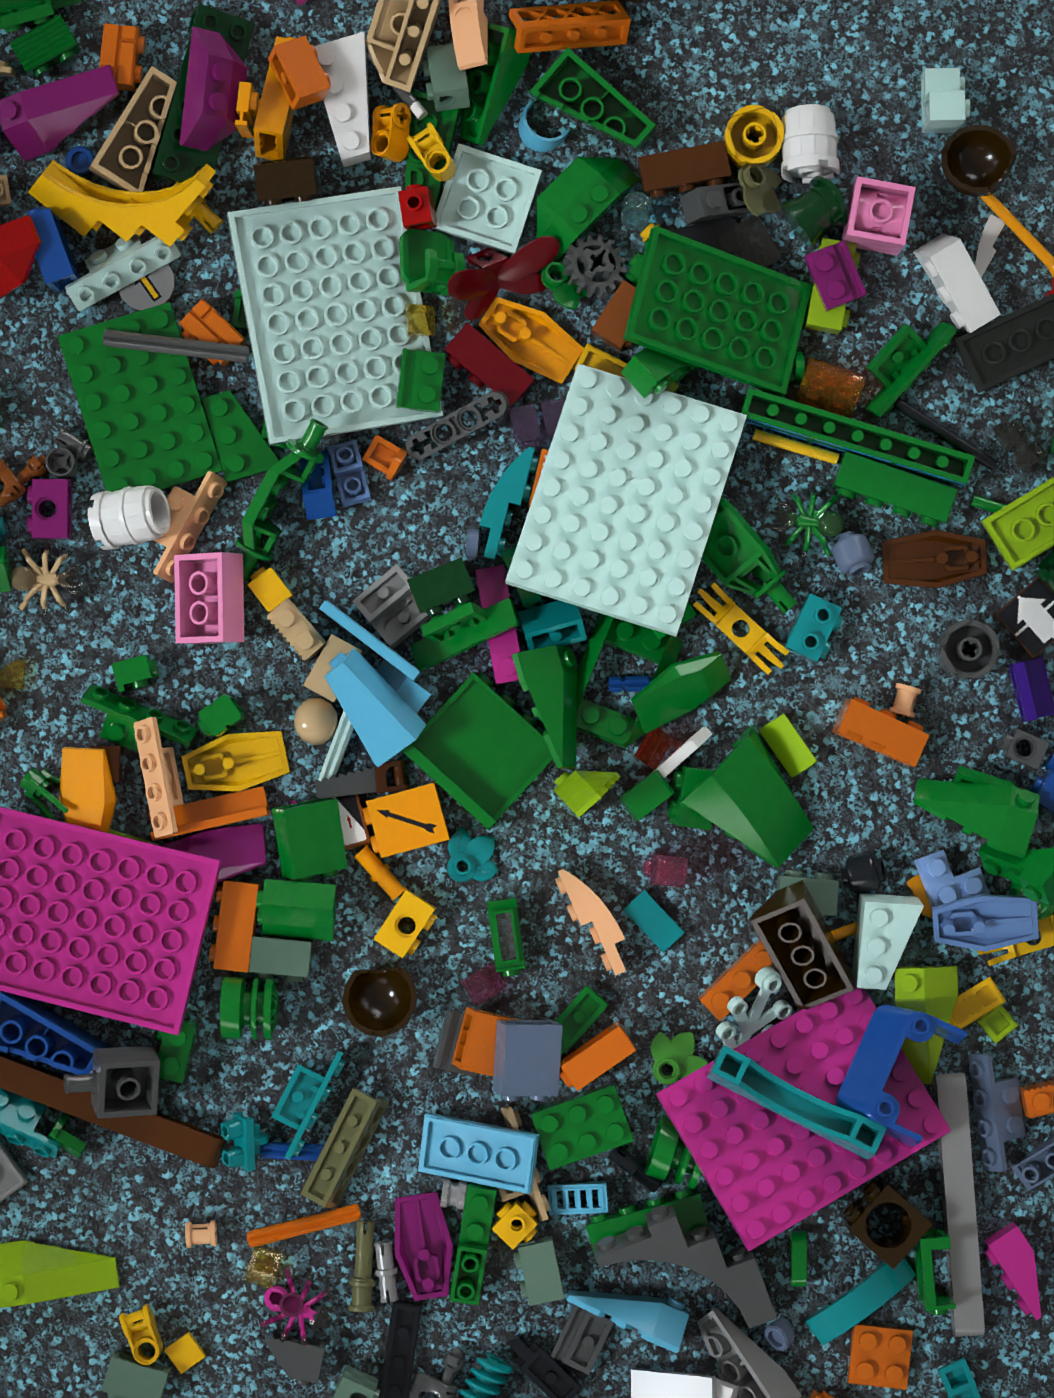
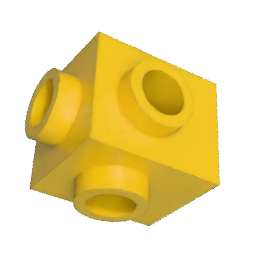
M517 1199L512 1204L506 1202L496 1213L499 1218L492 1224V1230L513 1250L522 1240L527 1243L537 1233L538 1230L535 1227L538 1225V1220L535 1216L538 1213L526 1201L522 1204ZM520 1220L522 1223L515 1225L512 1221Z

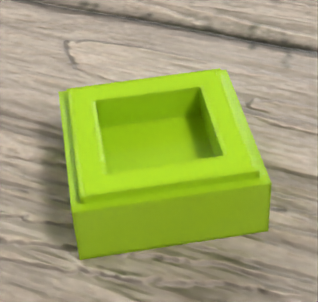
M1002 1005L976 1020L995 1044L1018 1026Z

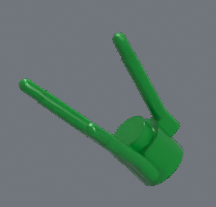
M32 768L23 777L20 786L26 790L24 794L34 802L46 818L56 820L39 798L44 796L61 811L67 813L68 808L48 791L51 786L48 781L60 785V778L52 775L46 769L39 772L36 768Z

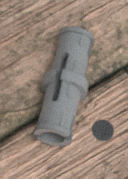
M385 1240V1243L383 1241L374 1242L377 1268L374 1271L375 1276L379 1280L381 1303H387L389 1298L390 1302L399 1300L395 1276L398 1273V1267L394 1266L392 1240Z

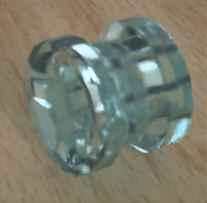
M642 192L627 194L623 198L621 221L630 229H642L648 225L650 220L651 200Z

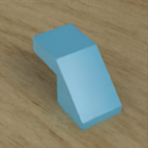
M385 659L376 669L381 677L417 714L431 694Z

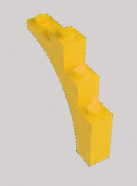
M52 160L28 193L45 207L50 208L54 214L83 237L91 229L97 231L102 224H105L126 242L134 233L140 236L145 229H148L166 245L171 247L177 238L183 241L193 227L189 223L195 216L192 212L198 204L195 199L198 195L202 199L207 195L214 185L210 180L216 171L206 164L194 176L176 186L158 191L133 192L116 190L95 184L72 173Z

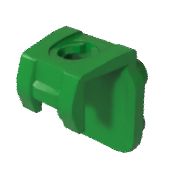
M418 229L405 231L400 237L399 247L400 274L402 280L406 283V291L450 296L447 288L450 277L454 273L465 269L463 253L455 252L453 240L443 233Z

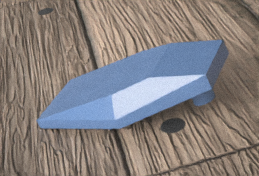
M980 894L932 907L934 942L986 952L1039 938L1037 902L1031 901L1026 896Z

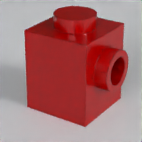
M412 184L407 186L406 190L398 191L402 222L406 230H424L437 227L433 194L427 186L423 187V184Z

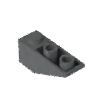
M740 183L697 187L680 197L686 225L752 214L744 202L743 187Z

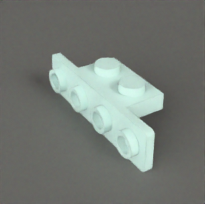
M134 233L128 242L119 238L114 245L92 253L88 259L84 260L90 273L66 285L65 289L77 310L82 311L179 258L181 254L175 243L169 247L158 237H154L142 244L139 237Z

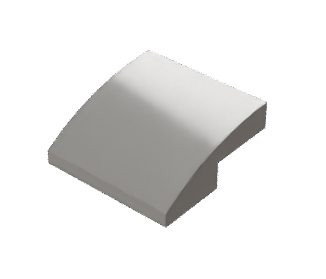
M398 564L393 566L352 601L391 649H394L432 617H428L427 612L420 614L407 582L409 577Z

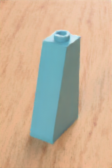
M355 648L347 654L340 652L329 662L331 669L324 677L377 767L384 764L418 738L426 726L424 721Z

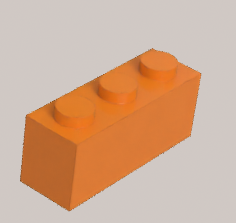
M226 879L223 880V886L218 885L216 903H221L219 915H214L212 928L213 932H217L216 944H211L209 961L214 962L213 969L249 973L252 938L256 932L258 908H256L257 892L261 890V883Z
M760 938L697 997L719 1021L730 1013L727 1009L730 999L735 996H740L744 999L757 986L755 976L760 969L766 966L776 968Z

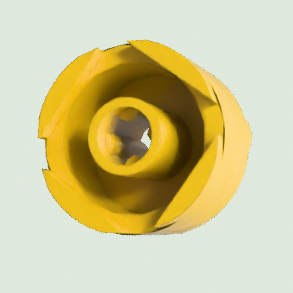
M748 105L740 108L728 121L723 136L728 159L739 169L746 164H757L762 168L767 167L779 154L784 139V128L778 115L763 106ZM750 133H753L754 137H759L757 143L748 140Z

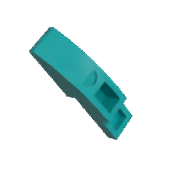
M528 447L511 463L490 494L479 524L480 528L490 530L483 556L484 559L495 561L496 556H501L500 552L504 551L506 539L501 538L503 528L510 527L513 511L508 510L509 505L521 508L522 501L528 502L532 485L527 484L529 473L535 474L539 460L538 456H534L535 448Z

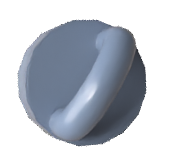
M784 1317L771 1322L764 1330L766 1341L773 1349L785 1351L794 1342L793 1327Z

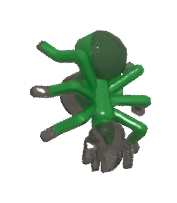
M812 486L810 488L809 509L806 514L801 499L793 489H790L788 493L795 501L800 514L796 515L790 509L789 504L777 502L776 506L784 507L786 510L779 509L773 512V515L779 516L780 519H773L772 522L778 526H784V528H773V531L785 532L793 525H797L798 528L785 541L781 549L786 550L804 530L805 542L802 549V558L807 557L811 536H816L819 539L827 557L832 556L827 541L821 533L827 537H835L844 530L845 521L841 515L836 512L824 514L839 499L838 494L834 495L819 510H814L816 488Z

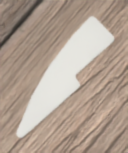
M993 214L987 220L977 250L975 267L981 277L996 253L993 244L1005 225L1000 218Z

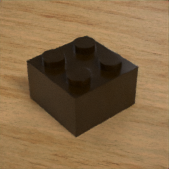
M315 155L256 162L253 165L258 201H265L266 206L283 204L285 202L284 198L294 197L295 202L313 200V195L319 192Z

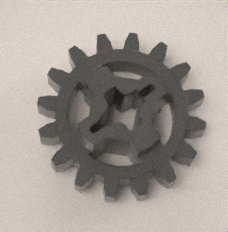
M587 235L584 242L578 238L574 246H569L566 252L567 255L562 264L566 265L563 275L571 276L568 285L576 283L578 285L576 292L579 294L584 289L587 291L588 298H591L594 292L597 293L599 298H602L606 292L610 295L613 294L616 287H619L622 283V278L627 272V269L623 267L626 258L618 257L622 249L620 247L613 249L611 247L613 244L611 239L607 243L602 242V235H599L596 241H593L591 235ZM598 261L599 264L597 265V268H595L591 272L590 270L592 268V265H595V263Z

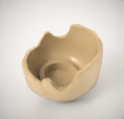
M309 698L303 701L298 706L294 717L295 731L301 740L311 745H322L334 737L338 726V716L333 705L322 698Z

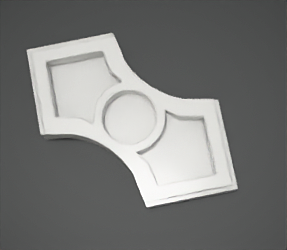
M706 726L702 727L655 770H658L663 778H665L712 735V732Z

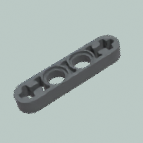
M492 391L411 435L406 442L407 453L414 459H424L503 416L509 409L508 397L501 391ZM490 397H493L494 400L500 399L502 402L499 406L500 412H497L496 409L486 412L485 415L488 419L485 420L483 411L477 406V403H480L481 408L491 403ZM466 410H472L476 413L478 418L476 425L472 427L465 425L462 415ZM441 424H447L451 427L452 437L449 440H443L438 436L437 430ZM432 437L434 442L423 448L425 453H422L421 450L415 451L413 446L417 444L416 438L421 442Z

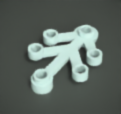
M771 966L763 967L755 976V983L760 990L748 1016L746 1014L748 1004L740 996H735L728 1002L727 1009L734 1015L740 1034L735 1041V1027L728 1021L720 1023L716 1028V1034L725 1046L734 1049L750 1040L751 1035L762 1027L764 1028L761 1033L774 1026L773 1024H767L778 1017V1019L784 1020L791 1015L792 1007L784 999L778 1000L773 1007L761 1014L770 994L778 991L782 985L780 974Z

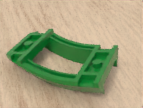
M600 613L577 670V730L626 749L645 734L638 717L636 720L582 698L604 643L659 664L653 677L654 680L667 667L676 662L683 642L678 637L666 635L659 640L652 629Z

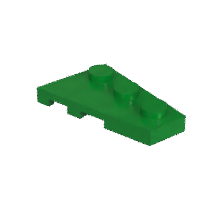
M230 390L202 398L227 483L265 473L279 462Z

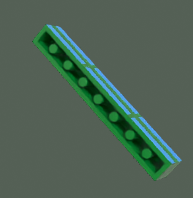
M748 388L740 413L747 415L746 423L838 451H847L894 468L960 488L967 485L975 456L752 388Z

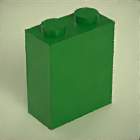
M337 798L313 799L272 808L282 878L292 879L297 882L311 881V876L320 874L322 878L338 875L337 870L348 868Z
M265 879L263 890H258L256 908H258L257 924H262L263 936L333 941L336 922V885Z

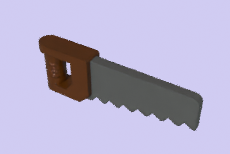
M404 760L385 762L379 767L374 765L371 769L355 770L354 773L347 772L346 775L339 774L338 777L322 778L321 781L314 780L318 799L373 792L378 794L410 789V784H407ZM389 767H393L395 786L387 787L386 772Z

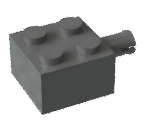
M152 1045L94 1049L93 1069L90 1074H65L64 1092L65 1094L91 1092V1105L98 1119L157 1115L160 1059Z

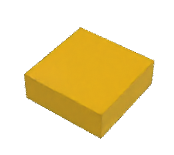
M190 1331L164 1349L180 1374L206 1356Z

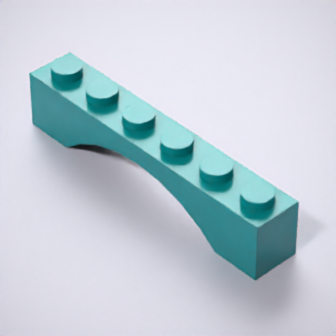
M725 1045L719 1050L706 1077L867 1160L875 1155L887 1129L858 1113L832 1105L792 1086L761 1067L752 1059Z

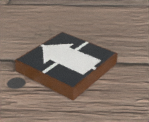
M1036 577L994 614L1031 659H1034L1054 641V592L1045 582Z

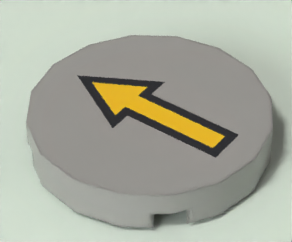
M166 264L118 290L122 300L132 309L141 311L167 303L172 299L175 289V275L170 265Z

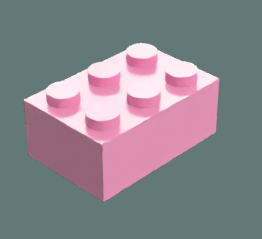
M216 552L174 555L176 644L245 642L243 554Z

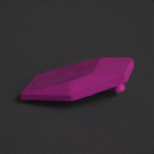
M263 824L209 828L162 845L221 860L222 864L217 883L267 864Z
M431 1192L395 1198V1256L414 1301L448 1296L453 1243L442 1207H440L438 1193Z

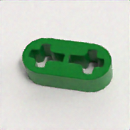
M791 1230L790 1286L806 1287V1230Z

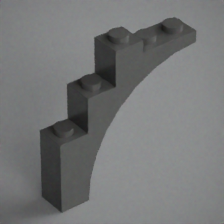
M673 1204L657 1206L649 1213H646L647 1225L631 1227L623 1234L606 1236L600 1239L598 1243L592 1244L599 1268L625 1261L651 1260L669 1262L689 1268L703 1275L728 1294L740 1309L749 1329L777 1319L753 1251L748 1252L746 1247L740 1246L733 1248L729 1253L723 1255L712 1225L706 1227L698 1226L693 1228L690 1233L683 1234Z

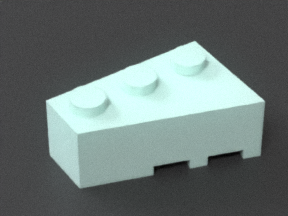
M859 894L852 965L853 982L856 988L887 989L924 907L918 897Z

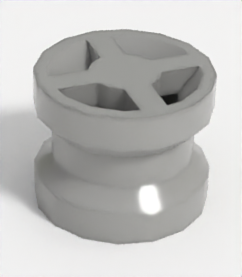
M444 1177L440 1207L446 1208L452 1205L459 1210H463L467 1181L453 1182L450 1178Z

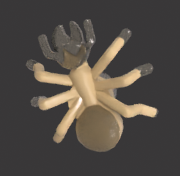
M50 544L45 545V551L42 554V567L36 565L26 548L21 549L25 560L33 569L20 566L15 568L10 574V583L14 588L20 591L31 589L24 596V600L19 606L20 611L25 609L30 598L39 591L41 592L40 604L42 606V614L47 616L48 606L46 598L47 591L49 590L52 591L56 601L66 612L70 610L55 586L60 585L67 594L80 595L79 591H71L69 588H79L83 585L74 581L76 579H83V576L76 572H70V570L81 569V566H68L64 572L59 575L56 574L62 562L67 560L72 554L71 550H67L60 556L51 571H49L48 555L51 550Z

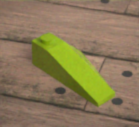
M566 770L554 781L557 785L554 791L579 818L621 776L617 772L575 770L570 774Z
M958 966L896 967L894 971L896 1006L925 1012L950 1024L959 995ZM935 1034L929 1040L921 1043L905 1038L901 1047L923 1084L932 1083L944 1043V1038Z
M30 1240L0 1243V1308L27 1305L120 1287L116 1257L87 1251H75L55 1245L49 1246Z

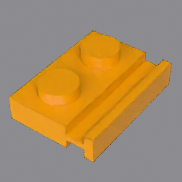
M239 81L236 112L240 120H235V126L241 137L253 138L254 133L250 125L255 124L261 99H259V94L255 91L252 83Z

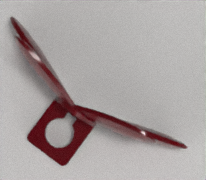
M553 236L536 238L517 250L509 259L492 248H486L467 256V261L479 269H464L454 273L447 284L448 293L454 299L469 300L464 314L467 320L474 321L489 309L500 288L520 294L542 292L546 287L541 281V274L536 272L544 268L556 257L560 249L559 242ZM487 256L492 257V260H491V261H487V260L481 261V260H479V259L482 258V257H487Z

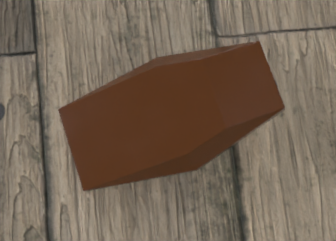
M932 530L882 541L884 584L939 589L987 574L986 542L984 539Z

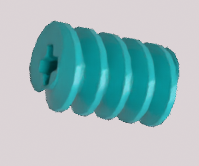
M484 1352L487 1355L486 1359L476 1358V1361L482 1367L480 1369L471 1367L470 1369L476 1378H465L464 1380L470 1389L460 1388L459 1392L464 1398H494L493 1395L501 1393V1388L498 1384L503 1385L507 1382L504 1374H511V1365L492 1353Z

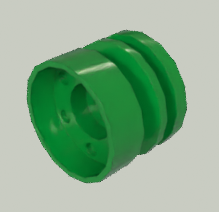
M224 977L220 998L221 1038L242 1039L245 1026H250L253 1040H258L260 1027H263L264 1039L273 1040L279 1018V995L276 989L275 978H267L265 990L261 991V980L255 977L252 990L246 991L244 977Z
M662 1115L650 1148L645 1175L665 1180L670 1169L676 1170L675 1184L680 1185L685 1173H688L686 1186L695 1189L699 1178L703 1174L669 1116Z

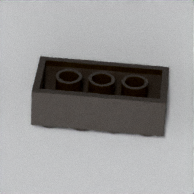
M803 880L775 891L750 917L752 926L799 1010L810 1009L854 991L852 970Z

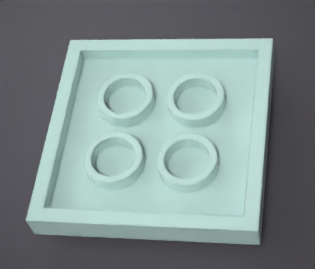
M458 143L453 159L456 165V172L445 183L436 211L437 227L432 229L513 255L517 251L542 170Z

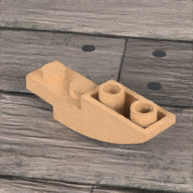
M448 0L452 38L459 70L462 71L488 64V19L484 13V0Z
M563 868L558 870L560 877L555 878L561 895L567 893L572 903L566 906L572 921L579 920L581 926L593 922L594 926L590 927L589 930L595 944L601 942L605 953L600 956L606 970L610 971L613 969L615 976L625 972L626 969L615 946V943L625 940V937L613 915L602 900L584 882Z

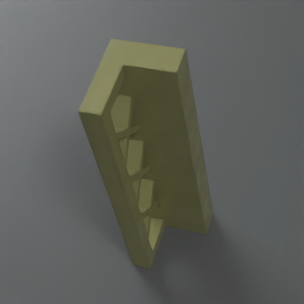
M352 1088L303 1187L301 1195L324 1208L338 1207L389 1104L388 1101L382 1098H374L357 1088Z

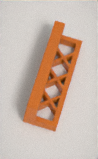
M618 0L513 8L509 11V18L517 29L514 48L518 54L565 50L567 47L569 49L627 44L631 18ZM614 11L615 14H609L606 12ZM528 18V19H531V20H530V21H523L522 19Z
M265 786L173 807L178 832L161 838H155L154 832H150L152 841L271 815Z

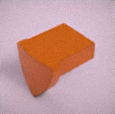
M376 434L361 460L386 474V478L391 481L402 468L408 453L406 448L403 447L401 449Z

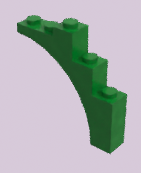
M987 843L981 846L978 853L983 863V868L989 874L999 875L1015 884H1021L1023 893L1028 899L1051 905L1054 901V847L1027 850L1025 857L1020 858L995 850L986 845Z

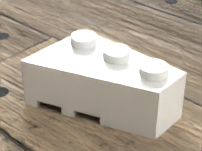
M942 233L913 251L935 286L939 298L949 308L951 312L950 318L957 329L972 333L1001 315L960 238Z

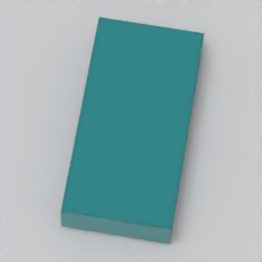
M645 890L639 893L623 909L663 953L684 934V931Z

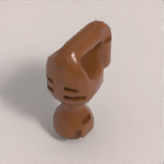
M33 454L28 459L26 468L17 475L4 459L0 458V480L4 484V489L2 493L0 492V507H6L7 504L13 503L27 491L24 484L32 477L42 476L49 472L46 468V456L44 454L39 457Z

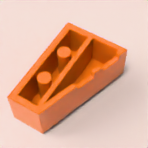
M858 697L845 700L832 733L905 765L916 767L929 738V734L923 732L924 726L910 720L905 724L896 719L898 715L882 708L881 711L875 710L870 707L871 703Z

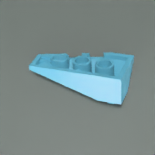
M568 1290L566 1294V1301L599 1317L604 1318L608 1314L611 1316L610 1320L616 1326L623 1329H632L634 1327L638 1329L637 1332L641 1334V1338L674 1353H678L689 1318L688 1309L684 1308V1302L673 1297L665 1300L659 1297Z

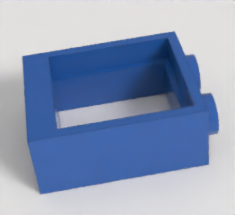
M37 207L31 209L27 213L31 216L42 242L35 256L44 281L55 294L66 290V285L81 277L60 220L50 208Z

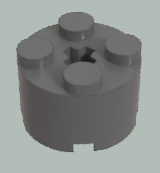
M962 620L951 624L940 634L936 642V657L941 668L950 676L964 680L978 678L990 672L995 666L1000 644L996 633L990 626L976 620ZM963 643L973 646V649L970 651L971 657L968 654L964 655L962 653L964 649Z

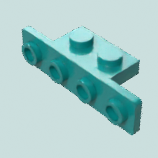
M339 1050L336 1052L324 1077L297 1064L271 1118L297 1130L284 1158L290 1160L292 1155L298 1157L305 1143L301 1139L305 1129L311 1130L319 1114L314 1111L319 1101L325 1103L332 1090V1087L328 1086L332 1075L338 1077L346 1062L341 1059L343 1052Z
M0 1088V1134L6 1136V1139L15 1145L24 1144L33 1148V1151L42 1157L51 1156L56 1158L59 1153L60 1143L35 1132L46 1111V1106Z

